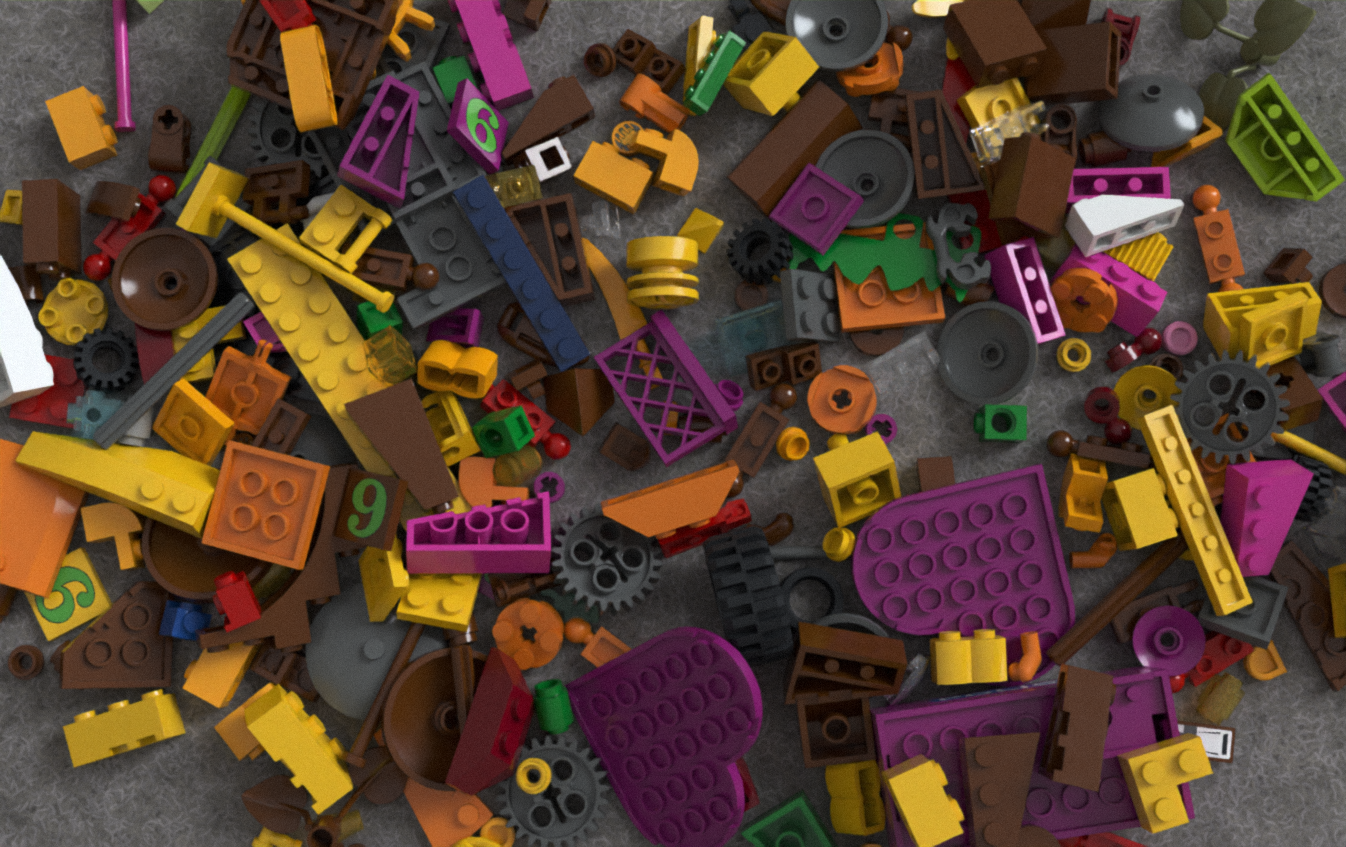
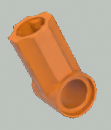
M640 73L637 74L618 101L625 110L629 111L631 109L636 112L635 116L637 118L643 119L645 117L669 134L674 129L680 130L690 115L689 109L664 94L657 83Z

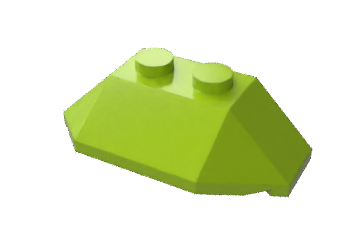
M1267 73L1238 96L1225 142L1263 194L1317 202L1345 181L1342 174L1270 73Z

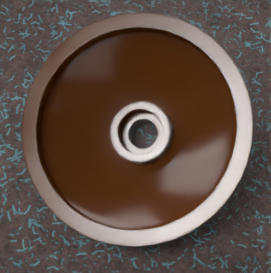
M175 228L152 229L136 236L122 249L115 261L112 272V290L119 308L133 322L156 331L176 330L196 321L212 303L218 283L216 263L208 248L192 234ZM176 280V287L168 290L167 285L169 281Z

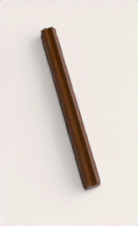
M1181 527L1176 530L1178 536L1163 542L1047 650V656L1055 665L1060 667L1061 664H1065L1189 548Z

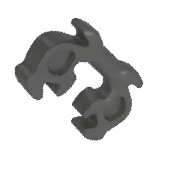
M947 203L943 205L939 212L937 224L934 223L932 216H928L925 227L929 238L933 242L937 258L936 274L940 283L945 284L948 275L951 281L963 290L975 287L979 283L986 284L991 272V264L988 260L984 262L982 267L975 263L978 257L976 252L963 254L962 260L959 263L950 257L946 241L947 232H952L955 237H966L970 234L971 226L964 224V221H968L972 225L976 224L978 214L970 203L965 205Z

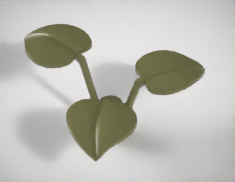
M1228 0L1182 1L1180 23L1183 33L1188 38L1204 40L1211 35L1215 28L1217 31L1243 42L1240 54L1246 65L1230 70L1227 76L1222 73L1211 74L1205 80L1199 92V97L1204 106V116L1220 127L1222 134L1230 126L1238 96L1248 88L1243 79L1235 76L1245 71H1254L1256 65L1270 67L1276 64L1280 55L1289 49L1306 31L1317 13L1314 9L1296 0H1265L1258 8L1254 17V26L1257 32L1253 34V37H1248L1219 23L1229 12Z

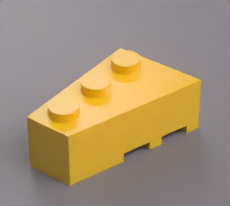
M1304 282L1207 293L1203 328L1220 359H1222L1224 349H1227L1230 359H1235L1242 314L1299 291L1309 297L1304 339L1316 335L1322 300L1311 284Z
M277 684L244 709L247 728L275 762L280 760L294 776L290 778V781L294 786L299 788L301 785H304L310 792L313 801L311 807L319 815L353 789L346 761L341 759L346 749L336 737L330 739L324 733L326 729L316 715L308 716L303 710L304 705L293 691L287 693L280 684Z
M160 689L141 695L142 701L130 704L129 700H124L108 705V712L96 715L95 710L73 716L75 723L63 726L73 767L86 765L185 734L175 693L164 695L163 690Z

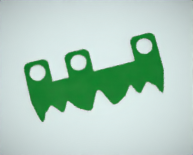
M898 213L888 221L884 241L840 233L824 256L789 234V241L793 246V250L790 251L794 254L793 260H789V269H797L800 262L812 258L820 271L824 272L835 261L842 274L853 283L859 285L863 283L876 266L880 265L891 291L910 287L922 277H924L929 291H933L942 285L936 274L937 258L935 250L919 247L923 220L918 216ZM903 219L911 221L915 226V234L908 239L897 237L893 231L897 221ZM971 226L970 233L973 236V244L968 249L956 248L951 241L953 233L947 232L946 241L950 257L955 262H961L963 254L979 252L981 230L978 227ZM947 275L945 282L949 283L950 287L955 290L956 299L960 303L968 290L958 288Z

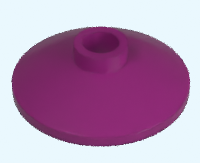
M1165 605L1155 607L1141 616L1134 627L1132 644L1135 655L1143 666L1168 669L1169 676H1177L1190 671L1200 661L1205 650V634L1200 622L1190 612L1177 606ZM1165 633H1170L1173 636V642L1168 646L1162 645L1160 641L1161 636Z

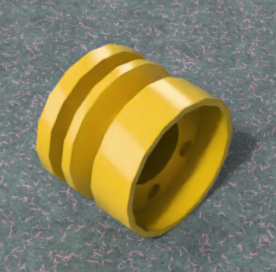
M675 236L644 237L627 242L626 267L630 270L642 272V274L628 277L626 280V285L633 289L627 292V303L656 310L676 309L696 304L699 301V292L691 288L699 284V279L696 276L683 272L698 266V243L689 238Z

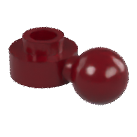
M1145 328L1138 337L1134 338V343L1127 346L1123 341L1106 353L1110 358L1104 362L1111 373H1114L1142 354L1151 355L1156 353L1162 346V336L1154 328Z
M1096 387L1089 391L1084 402V410L1087 417L1093 422L1106 424L1104 435L1111 444L1121 445L1122 441L1128 442L1132 436V428L1128 421L1117 417L1120 410V400L1117 393L1108 387ZM1098 399H1105L1108 401V404L1101 407L1096 404V401Z

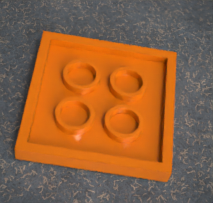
M923 222L919 247L934 250L933 242L925 229L926 222ZM913 223L894 225L893 231L897 237L908 239L915 234V226ZM887 226L842 230L841 233L884 241ZM835 261L832 262L841 333L944 322L945 313L941 286L933 291H929L924 277H922L910 287L891 291L880 265L876 266L863 283L858 285L842 274Z
M228 440L201 543L297 570H303L330 466Z

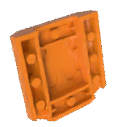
M0 439V584L49 599L81 517L80 508L85 507L90 493L18 464L15 460L24 445Z

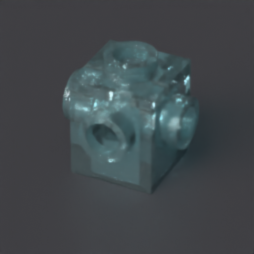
M84 390L83 397L76 396L75 403H68L66 423L73 424L72 431H80V438L94 439L93 434L120 409L121 400L105 399L106 392ZM91 408L96 409L99 413L98 419L94 422L89 421L86 416L87 411Z

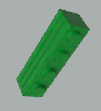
M730 30L716 37L713 42L715 45L713 51H709L703 60L705 62L703 69L700 68L694 76L696 80L694 85L689 86L684 94L686 99L683 105L698 116L708 112L746 44L744 40Z

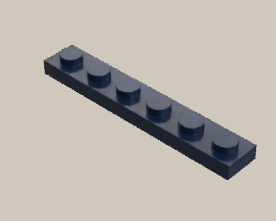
M481 175L452 192L558 370L563 372L589 356L590 352L485 176Z

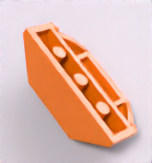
M734 459L703 470L602 501V511L605 516L647 537L656 536V539L666 538L675 534L676 528L689 525L690 528H696L709 523V518L717 515L740 471Z

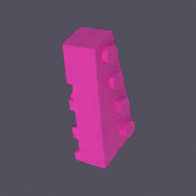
M448 0L452 13L459 11L462 22L457 23V27L463 43L470 41L474 52L468 54L474 72H482L485 83L480 84V88L484 97L490 103L493 102L498 111L534 98L516 45L512 41L513 38L506 18L501 12L499 1Z
M549 491L538 493L537 498L521 501L520 497L506 500V504L486 508L485 504L474 506L471 511L460 514L450 511L407 520L406 558L408 574L549 573L551 558Z

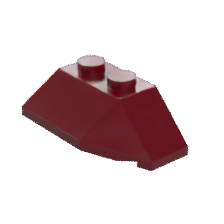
M491 647L445 781L447 785L469 796L514 775L535 712L533 696L518 664L498 648Z

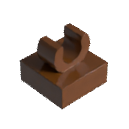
M1283 248L1263 274L1274 283L1295 284L1297 282H1309L1313 275L1305 267L1313 257L1302 248Z
M534 359L509 372L516 390L527 386L533 400L546 394L539 379L548 374L540 359Z

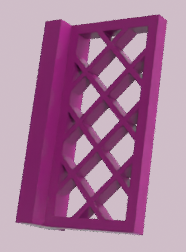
M661 309L650 316V323L594 356V360L667 468L723 432L726 435L738 428V423L731 407ZM651 334L656 341L654 354L636 351L638 341ZM660 350H662V352L665 354V356L659 355V354H660ZM616 355L628 357L624 372L610 370L605 362ZM634 358L652 361L648 376L630 373ZM657 362L671 364L674 367L672 380L654 377ZM678 376H680V378L683 380V382H678V381H677V380H678ZM616 378L622 379L621 385ZM628 380L646 383L642 398L630 397L626 394ZM652 384L670 387L666 403L648 400ZM675 388L688 390L692 393L690 407L672 404ZM697 402H698V404L701 406L702 409L696 408ZM634 404H635V405H640L639 412H638V410L636 409V407L634 406ZM646 407L664 410L661 425L650 424L644 421L643 417ZM670 411L688 414L684 430L666 427ZM694 415L708 417L714 425L703 433L690 431ZM652 431L659 432L657 438L654 436ZM664 433L682 436L681 446L667 455L661 446Z

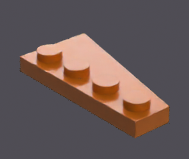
M380 729L374 734V737L379 746H385ZM407 776L403 792L432 847H451L458 840L471 837L494 815L492 810L477 794L469 796L460 791L431 789Z

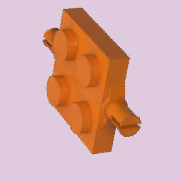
M266 340L258 341L253 356L246 355L228 346L223 351L205 398L235 423L224 445H227L228 440H232L236 436L238 430L248 431L257 436L277 399H283L290 383L291 376L272 368L266 363L269 353L273 348L270 342L266 345Z

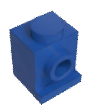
M167 600L159 635L197 642L195 630L208 628L212 615L201 613L202 606Z

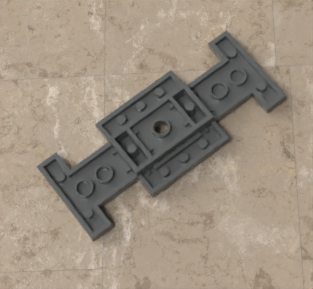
M381 54L376 66V79L370 80L356 115L344 130L330 126L307 131L336 187L338 188L340 185H343L375 208L383 210L392 218L393 221L387 229L382 228L377 236L397 227L417 265L420 263H430L437 268L439 282L433 289L424 291L416 288L397 298L413 331H416L507 285L452 194L455 190L481 175H484L488 181V176L483 167L447 132L451 108L425 61L395 75L383 54ZM387 75L420 92L405 197L400 209L337 176L339 165ZM363 217L357 225L360 232L370 222L366 217Z

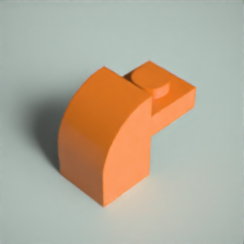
M469 456L460 461V491L464 499L472 507L484 504L486 508L494 507L495 502H500V505L506 504V500L518 497L521 498V501L530 499V489L496 486L498 460L495 458Z

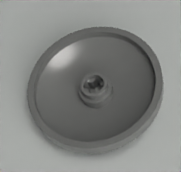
M361 582L343 589L339 595H334L331 601L327 602L317 613L310 627L311 643H306V663L314 687L330 706L347 716L365 720L412 622L397 619V608L401 597L383 622H370L363 583ZM425 626L408 663L424 653L447 648V641L444 639L441 627Z

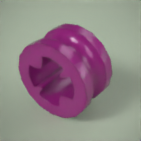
M886 414L873 416L865 427V434L867 436L876 430V428H872L874 422L878 424L886 422L890 427L886 431L890 432V435L887 438L881 435L885 445L891 442L897 434L896 422Z
M544 472L535 479L534 492L536 496L538 493H541V490L544 488L543 480L549 478V481L552 482V479H556L559 483L555 487L558 493L552 497L549 494L550 503H555L563 497L565 483L557 473Z

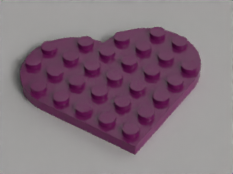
M1034 464L893 499L874 511L864 522L856 536L855 547L851 554L853 583L864 606L884 624L900 632L914 635L937 634L938 638L939 632L959 631L961 637L974 636V630L994 629L995 635H1000L1006 639L1007 681L986 683L994 686L1025 684L1021 680L1018 682L1012 681L1008 674L1009 666L1014 662L1019 663L1023 656L1020 634L1024 632L1037 631L1042 656L1039 668L1032 680L1028 682L1041 677L1055 666L1046 653L1075 625V606L1042 464Z
M677 627L657 635L564 685L568 691L574 716L596 757L602 759L600 764L603 770H608L606 776L627 815L645 838L655 846L660 843L665 847H722L731 840L742 822L745 807L743 780L735 761L746 754L755 743L760 732L763 716L761 691L750 666L736 648L711 631L697 627Z

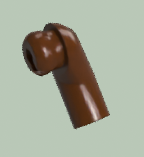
M785 512L777 514L775 521L766 527L747 523V527L756 526L762 528L769 546H774L790 536L794 529L792 516Z

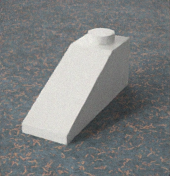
M1100 195L1091 199L1085 198L1072 205L1065 228L1084 256L1088 257L1174 227L1182 212L1184 203L1180 199Z

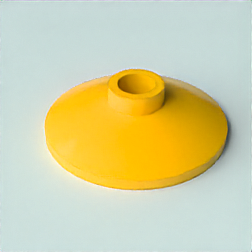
M1144 365L1128 370L1119 378L1114 387V391L1120 400L1118 416L1128 421L1131 427L1141 430L1136 418L1169 405H1173V407L1179 405V402L1170 399L1172 393H1182V390L1175 385L1177 379L1168 371L1156 366ZM1152 390L1155 392L1156 397L1153 399L1146 398L1144 391Z

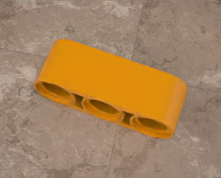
M312 25L281 32L280 41L294 119L299 131L307 132L337 125V112L325 45L319 27Z

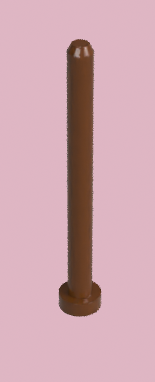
M411 623L351 750H344L341 759L364 768L367 759L363 756L381 720L386 693L398 673L408 664L426 624Z

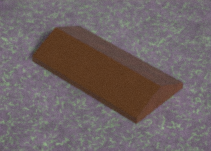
M816 80L726 178L764 218L769 219L768 217L808 163L816 167L820 156L831 143L843 135L862 130L863 127L848 103L821 80Z

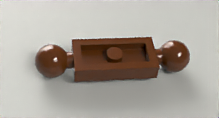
M344 242L341 254L344 255L352 244ZM368 247L356 262L357 268L352 273L353 276L371 286L406 292L408 281H412L418 289L424 291L433 289L439 282V272L434 265L420 263L414 268L412 267L414 262L412 255Z
M780 383L773 387L770 392L771 405L768 407L762 402L758 404L725 458V462L734 459L740 471L726 496L727 498H734L742 492L744 487L742 477L744 474L754 479L776 443L778 436L790 420L781 413L783 410L792 408L797 401L796 390L791 385Z
M1063 430L1052 432L1046 441L1047 450L1055 457L1062 458L1070 453H1074L1078 456L1147 469L1154 468L1155 473L1159 474L1151 454L1142 451L1143 445L1122 441L1121 447L1107 445V438L1087 435L1086 441L1074 440L1071 434Z

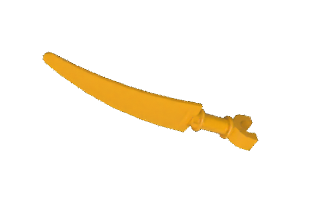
M582 238L588 266L607 301L620 340L647 325L646 319L640 307L627 303V292L630 289L618 271L588 239ZM645 338L638 341L636 351L650 353ZM639 359V368L643 369L645 376H648L652 361ZM656 366L654 377L663 379ZM652 384L651 390L659 387V385Z

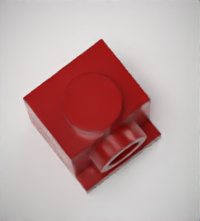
M229 571L217 576L213 580L217 593L212 596L220 615L227 614L224 617V628L227 633L261 618V607L244 571L236 574L234 571Z

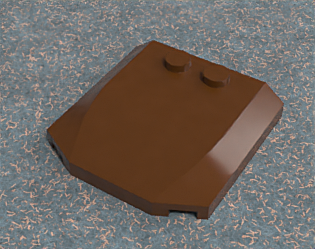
M246 0L226 44L227 57L230 58L228 83L232 87L292 110L280 41L281 31L259 0ZM305 0L316 18V21L311 24L319 27L325 45L337 112V125L333 126L335 128L344 130L356 115L394 27L398 9L397 0Z

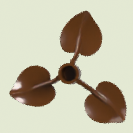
M378 746L366 749L363 757L367 759L364 768L350 763L348 771L351 782L359 788L352 794L336 817L325 815L312 822L310 813L302 809L308 800L307 791L303 785L296 788L290 781L292 776L289 775L271 776L244 791L241 798L249 813L261 825L273 832L287 834L296 831L300 826L302 816L306 823L304 828L306 831H309L307 835L309 847H345L342 842H337L341 834L340 823L358 797L364 792L365 797L372 803L388 804L393 802L402 794L406 786L407 776L395 765L386 747ZM354 843V844H351V845H349V846H347V847H366V846L363 845V844H360V843Z

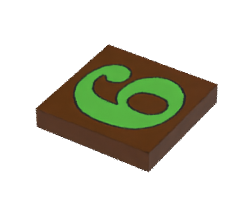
M352 468L335 537L381 550L392 551L409 481Z

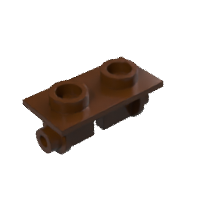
M550 558V565L555 561L554 558ZM549 569V573H489L488 578L496 607L561 585V583L554 584V579L560 572Z

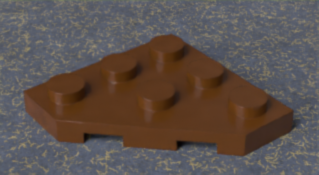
M136 581L61 651L59 688L171 687L173 637L159 635L166 602L167 600L174 601V595L166 591L156 581Z

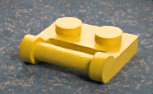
M340 185L299 237L300 243L319 256L352 274L357 268L356 262L381 229H387L393 220L383 210L375 208L343 185ZM366 217L369 219L370 222L344 255L337 252L362 218Z

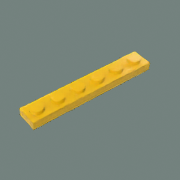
M1173 405L1136 418L1157 471L1165 483L1166 493L1216 616L1227 615L1253 603Z

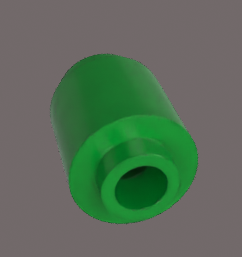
M560 679L545 680L534 686L533 700L540 729L548 731L549 734H560L567 731L569 725L574 722L567 688L562 685Z

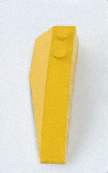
M36 431L31 433L15 460L18 464L113 503L123 505L130 510L201 539L203 538L220 473L218 469L169 450L114 443L109 449H104L92 439Z

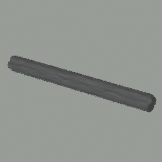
M238 293L93 434L95 442L102 448L109 449L172 388L174 383L179 381L254 308L252 300L244 293Z

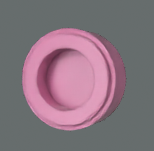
M1177 321L1168 325L1161 335L1163 348L1174 356H1183L1190 353L1196 347L1198 341L1197 332L1194 327L1183 321Z

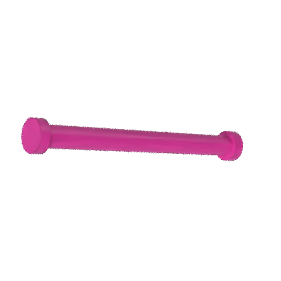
M112 0L118 121L114 125L117 132L136 131V123L132 121L126 0Z

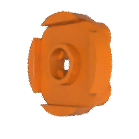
M884 42L877 54L868 61L872 62L873 67L866 68L865 64L851 70L836 72L838 82L845 87L846 93L849 96L858 97L892 91L898 87L899 78L903 74L902 51L894 42L893 46Z
M1071 268L1055 278L1050 285L1063 328L1077 332L1099 333L1106 328L1113 318L1118 306L1117 292L1112 284L1108 287L1101 280L1102 275L1087 268ZM1077 296H1083V300L1090 304L1082 305L1076 301Z
M839 365L815 377L808 390L807 402L811 416L819 427L832 434L846 435L860 432L871 421L876 411L877 397L873 384L864 372L852 366ZM842 392H847L848 399L852 401L849 406L845 405L843 409L837 408V403L833 401V397L841 396Z
M530 598L517 599L511 602L499 614L496 624L493 626L492 634L498 649L514 659L520 670L546 665L558 654L562 647L563 620L558 611L545 601L541 600L538 602L536 600H529ZM525 625L528 629L532 627L536 629L534 641L524 638L522 626Z

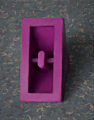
M459 308L431 322L426 341L446 340L457 343L464 348L479 347L485 318L480 310Z

